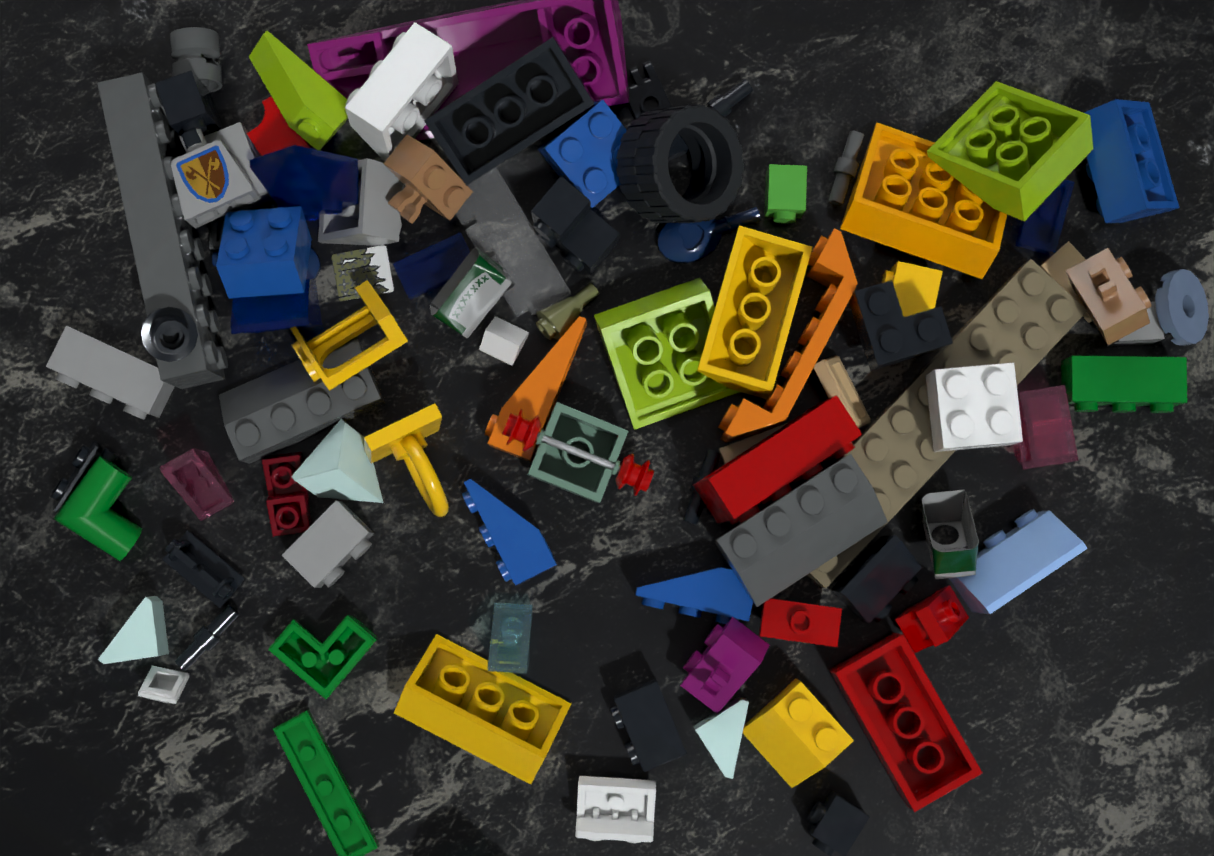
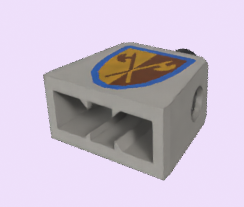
M192 129L180 136L186 154L171 161V168L184 219L194 228L226 215V212L236 211L261 199L260 194L221 140H215L207 144L201 129Z

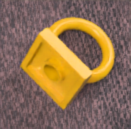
M436 403L364 437V451L371 464L392 453L396 461L404 459L429 509L437 517H443L448 513V502L435 470L423 450L428 445L424 438L438 432L442 420V415Z

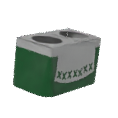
M475 247L431 302L439 308L438 310L430 305L431 315L464 337L469 338L511 285L512 281L509 273Z
M965 490L929 493L922 498L923 527L935 579L971 576L976 573L979 540L966 492L964 499ZM948 525L958 531L959 538L953 544L942 545L935 542L931 534L936 527Z

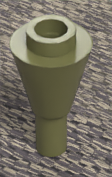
M589 283L573 297L570 296L538 311L536 314L539 320L536 322V326L547 339L555 338L559 341L578 318L582 308L599 295L597 288Z

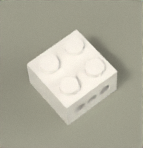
M1014 363L935 369L926 375L934 452L1009 446L1023 442Z

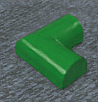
M99 456L55 515L54 520L121 561L136 543L142 528L111 509V507L133 477L102 456Z
M347 615L324 643L319 641L296 620H292L268 650L323 698L328 699L378 638L369 628L351 615Z

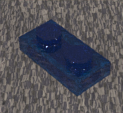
M1064 179L1025 222L1022 221L1015 246L1050 256L1056 253L1075 182Z
M460 232L393 263V266L408 298L411 300L447 283L470 251Z

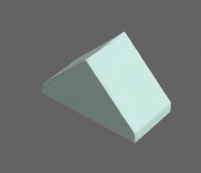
M157 596L145 597L98 660L103 664L169 654L163 601Z
M737 697L726 704L718 714L714 712L693 726L724 776L731 779L734 776L749 701L742 697Z

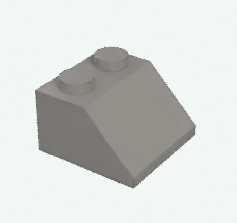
M368 158L323 169L318 242L367 246L399 242V234L402 227L400 212L392 208L388 202L395 194L404 189V184L383 162Z

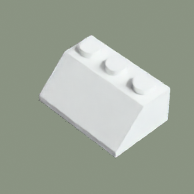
M414 22L407 32H402L396 38L393 48L384 60H379L373 66L369 78L360 89H355L348 97L345 110L350 126L384 161L387 160L406 135L415 139L426 125L424 120L436 113L459 84L452 45Z

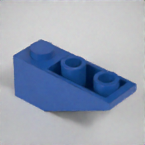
M472 479L464 482L468 491L462 493V496L472 514L477 511L479 512L485 524L479 527V530L489 548L494 545L496 546L502 558L496 561V564L505 582L512 579L516 586L558 565L542 532Z
M722 567L636 587L635 592L636 596L642 597V605L663 609L665 602L680 606L678 613L701 618L702 611L717 614L716 622L727 624L732 617L738 621H749L753 601L733 570Z

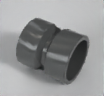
M201 27L181 28L171 32V57L177 60L172 64V77L192 70L209 92L221 89L223 86L222 68L220 63L215 61L221 55L219 34L212 29Z

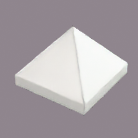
M152 666L138 691V696L163 703L176 704L189 679V673Z

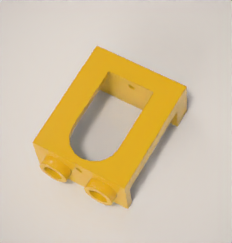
M368 280L355 287L366 306L315 338L306 342L295 325L290 328L297 339L291 345L301 359L304 368L314 382L321 378L329 391L408 342L394 317ZM378 324L386 335L384 339L344 364L331 369L323 368V362L330 353L374 325Z

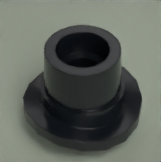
M170 306L158 308L150 313L143 322L141 329L142 344L148 353L158 360L167 362L178 361L188 356L195 348L198 338L197 327L191 316L182 309Z

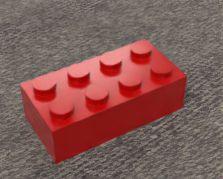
M835 395L814 405L693 486L717 523L730 521L732 525L738 521L742 523L760 511L757 506L758 503L762 502L765 504L770 500L773 502L791 491L792 488L789 485L791 481L797 483L802 479L807 480L824 469L820 462L824 461V463H827L834 458L836 460L853 450L855 446L852 441L861 436L862 433L839 397Z
M894 632L829 670L902 800L912 811L920 810L983 773L903 634Z

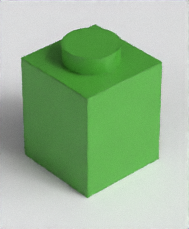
M769 164L765 178L764 217H773L774 222L783 224L794 223L796 218H802L806 211L807 166Z

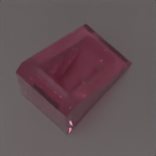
M193 448L160 467L162 474L200 521L234 503L233 497L209 453Z

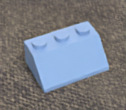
M1032 509L1015 520L1017 527L1005 534L1003 530H1000L983 542L986 548L977 553L975 575L949 579L971 612L991 614L1088 548L1050 510L1037 513Z

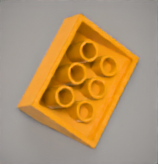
M877 122L840 229L983 279L999 252L1007 214L993 209L931 160L927 155V150L935 142Z

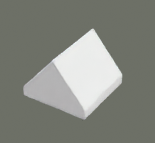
M495 316L485 329L479 350L513 366L529 332Z

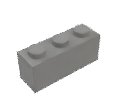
M69 326L65 327L46 367L58 372L56 380L74 388H77L79 383L92 388L89 395L108 404H111L113 398L126 404L123 411L145 420L147 414L160 418L175 387L160 380L158 367Z

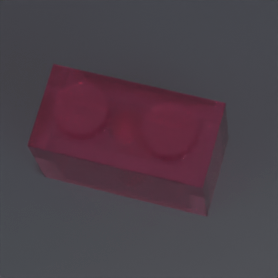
M1065 385L1019 392L1018 401L1023 442L1014 444V453L1016 460L1022 462L1023 470L1079 461Z

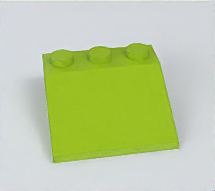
M996 81L927 150V155L993 209L1025 222L1094 149L1091 116Z
M701 278L594 315L634 430L739 393V391L729 389L697 371L715 310L710 290Z

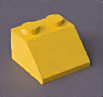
M796 678L749 720L743 728V734L791 788L825 768L854 741L806 686Z

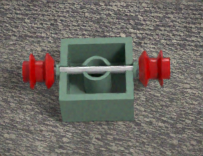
M558 402L555 403L545 429H541L540 433L541 422L538 415L530 421L523 418V409H520L518 416L510 413L502 435L509 437L506 445H509L515 439L522 442V451L525 452L533 447L535 440H537L536 444L538 447L526 475L595 503L601 502L611 474H616L615 481L619 490L627 484L633 487L634 496L638 494L639 490L647 491L654 474V470L649 469L650 460L639 465L634 462L633 453L623 458L622 462L617 460L628 430Z

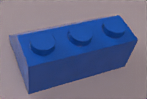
M1115 99L1084 112L1091 116L1094 148L1086 156L1088 160L1086 170L1090 180L1094 182L1098 196L1096 200L1097 210L1104 218L1105 223H1124L1178 209L1179 204L1150 103Z

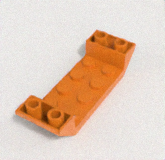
M834 228L828 238L821 235L810 254L808 265L812 267L807 277L828 287V289L825 290L815 308L816 311L821 313L819 318L812 317L798 340V343L803 345L801 352L794 351L780 376L786 378L783 386L776 385L763 408L746 399H743L738 406L731 404L718 427L724 430L720 440L728 443L776 428L786 421L858 285L841 231Z

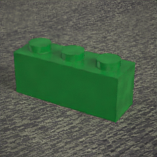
M1070 356L1061 360L1062 405H1074L1075 412L1098 411V406H1112V412L1117 413L1136 412V406H1150V413L1174 412V406L1187 403V357Z

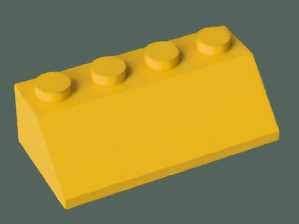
M743 226L738 227L697 369L698 372L729 389L763 399L769 397L774 388L812 246Z
M436 634L404 686L394 714L532 784L571 703Z

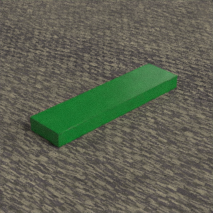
M306 710L273 728L338 856H364L377 849L380 844L310 710Z

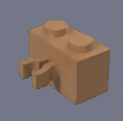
M409 135L403 138L383 163L405 185V188L395 194L388 204L400 212L399 215L411 224L419 216L423 204L450 221L473 193L434 150Z
M1109 248L1066 270L1072 288L1107 345L1150 323L1147 309L1152 307L1149 298L1141 286L1136 289L1133 288L1128 280L1133 275L1127 263L1122 257L1115 259Z

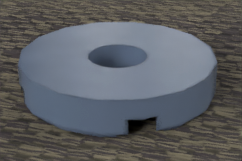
M1185 269L1170 271L1162 276L1160 281L1164 282L1163 287L1157 289L1155 296L1156 314L1160 327L1165 334L1171 333L1173 336L1171 341L1175 345L1196 344L1203 339L1208 326V302L1199 279L1191 271Z

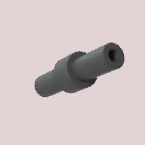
M849 132L843 155L837 158L833 171L836 177L828 200L833 205H843L850 179H855L859 166L856 160L864 134L861 132Z

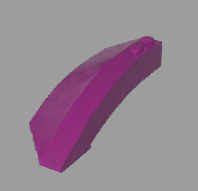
M518 0L390 25L307 44L313 70L348 99L355 89H360L368 80L373 66L379 60H384L391 52L396 38L402 32H407L414 22L452 45L459 84L436 111L438 112L555 36L595 101L603 99L608 106L630 102L622 19L618 0ZM427 125L415 137L417 141L434 138Z

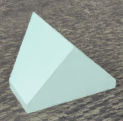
M342 419L291 476L296 482L319 498L384 503L374 463H370L364 451V436Z

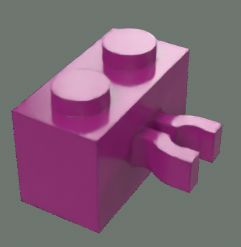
M734 617L729 620L724 628L717 624L704 641L708 646L701 654L696 650L683 667L688 673L680 686L717 714L761 664L770 646Z

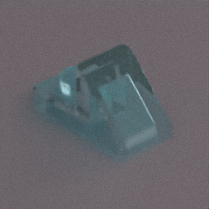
M495 603L488 671L528 672L533 605Z

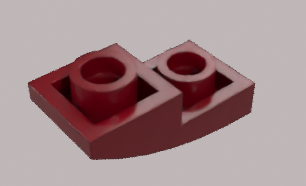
M302 451L266 456L262 459L269 496L266 503L273 537L302 533L311 526L308 490L291 477L303 463Z

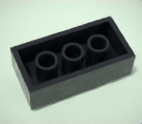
M553 36L424 120V122L467 186L594 105L595 100L559 41Z

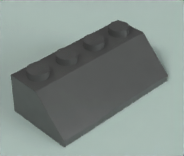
M359 337L353 338L330 353L323 362V368L331 369L338 367L363 352L364 349ZM301 359L219 394L226 432L238 460L248 464L330 429L340 419L346 422L387 404L371 365L329 391L321 378L315 382L312 380L304 368Z
M849 454L717 538L714 542L755 606L758 607L888 521L872 485L853 456Z

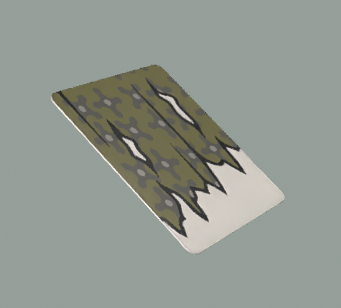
M385 245L332 255L340 301L361 298L355 287L366 280L369 281L377 294L394 291Z

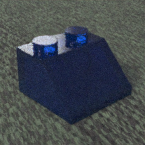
M293 145L250 160L251 170L278 207L301 206L306 220L320 219V214H340L343 212V208L358 204V159Z
M306 280L305 293L233 298L231 334H252L285 330L293 327L301 328L322 325L316 280Z

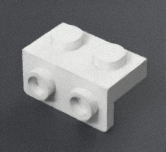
M579 776L575 836L592 841L653 842L656 780Z

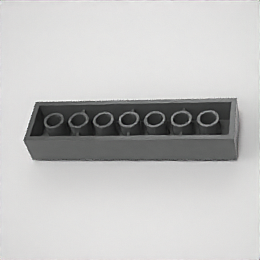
M143 72L98 82L147 317L158 308L170 306L182 309L189 314L197 327L198 338L196 346L188 356L172 362L156 358L160 380L180 389L225 379L224 368H228V360L223 346H218L216 332L220 331V323L216 311L211 310L208 296L212 295L211 282L208 275L202 273L200 260L205 258L204 249L199 237L195 238L193 226L184 219L171 168V161L177 158V153L181 152L178 134L175 130H171L156 85Z

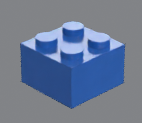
M602 99L595 101L594 105L578 114L537 150L559 177L562 176L591 201V208H593L620 185L616 170L618 166L617 152L621 145V138L627 130Z
M301 206L226 212L216 267L229 299L305 293L312 239Z

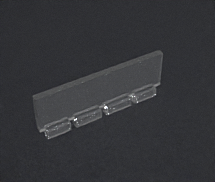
M497 167L467 185L473 193L457 211L456 216L462 225L476 220L477 223L466 229V233L473 245L486 255L494 250L495 255L490 258L509 273L514 287L504 292L503 295L515 316L518 317L528 311L534 316L538 311L570 296L571 291L543 244L535 236L534 229Z

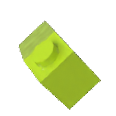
M266 31L249 55V58L288 126L319 152L348 119L345 110L347 99L269 31Z

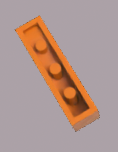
M579 316L504 404L499 416L492 414L485 431V435L490 437L488 441L489 446L532 462L538 447L536 444L537 440H535L533 447L524 452L522 451V442L515 439L509 445H506L509 437L502 435L510 413L518 416L520 409H523V418L531 421L536 415L539 416L541 422L539 433L541 429H545L587 326L586 318Z

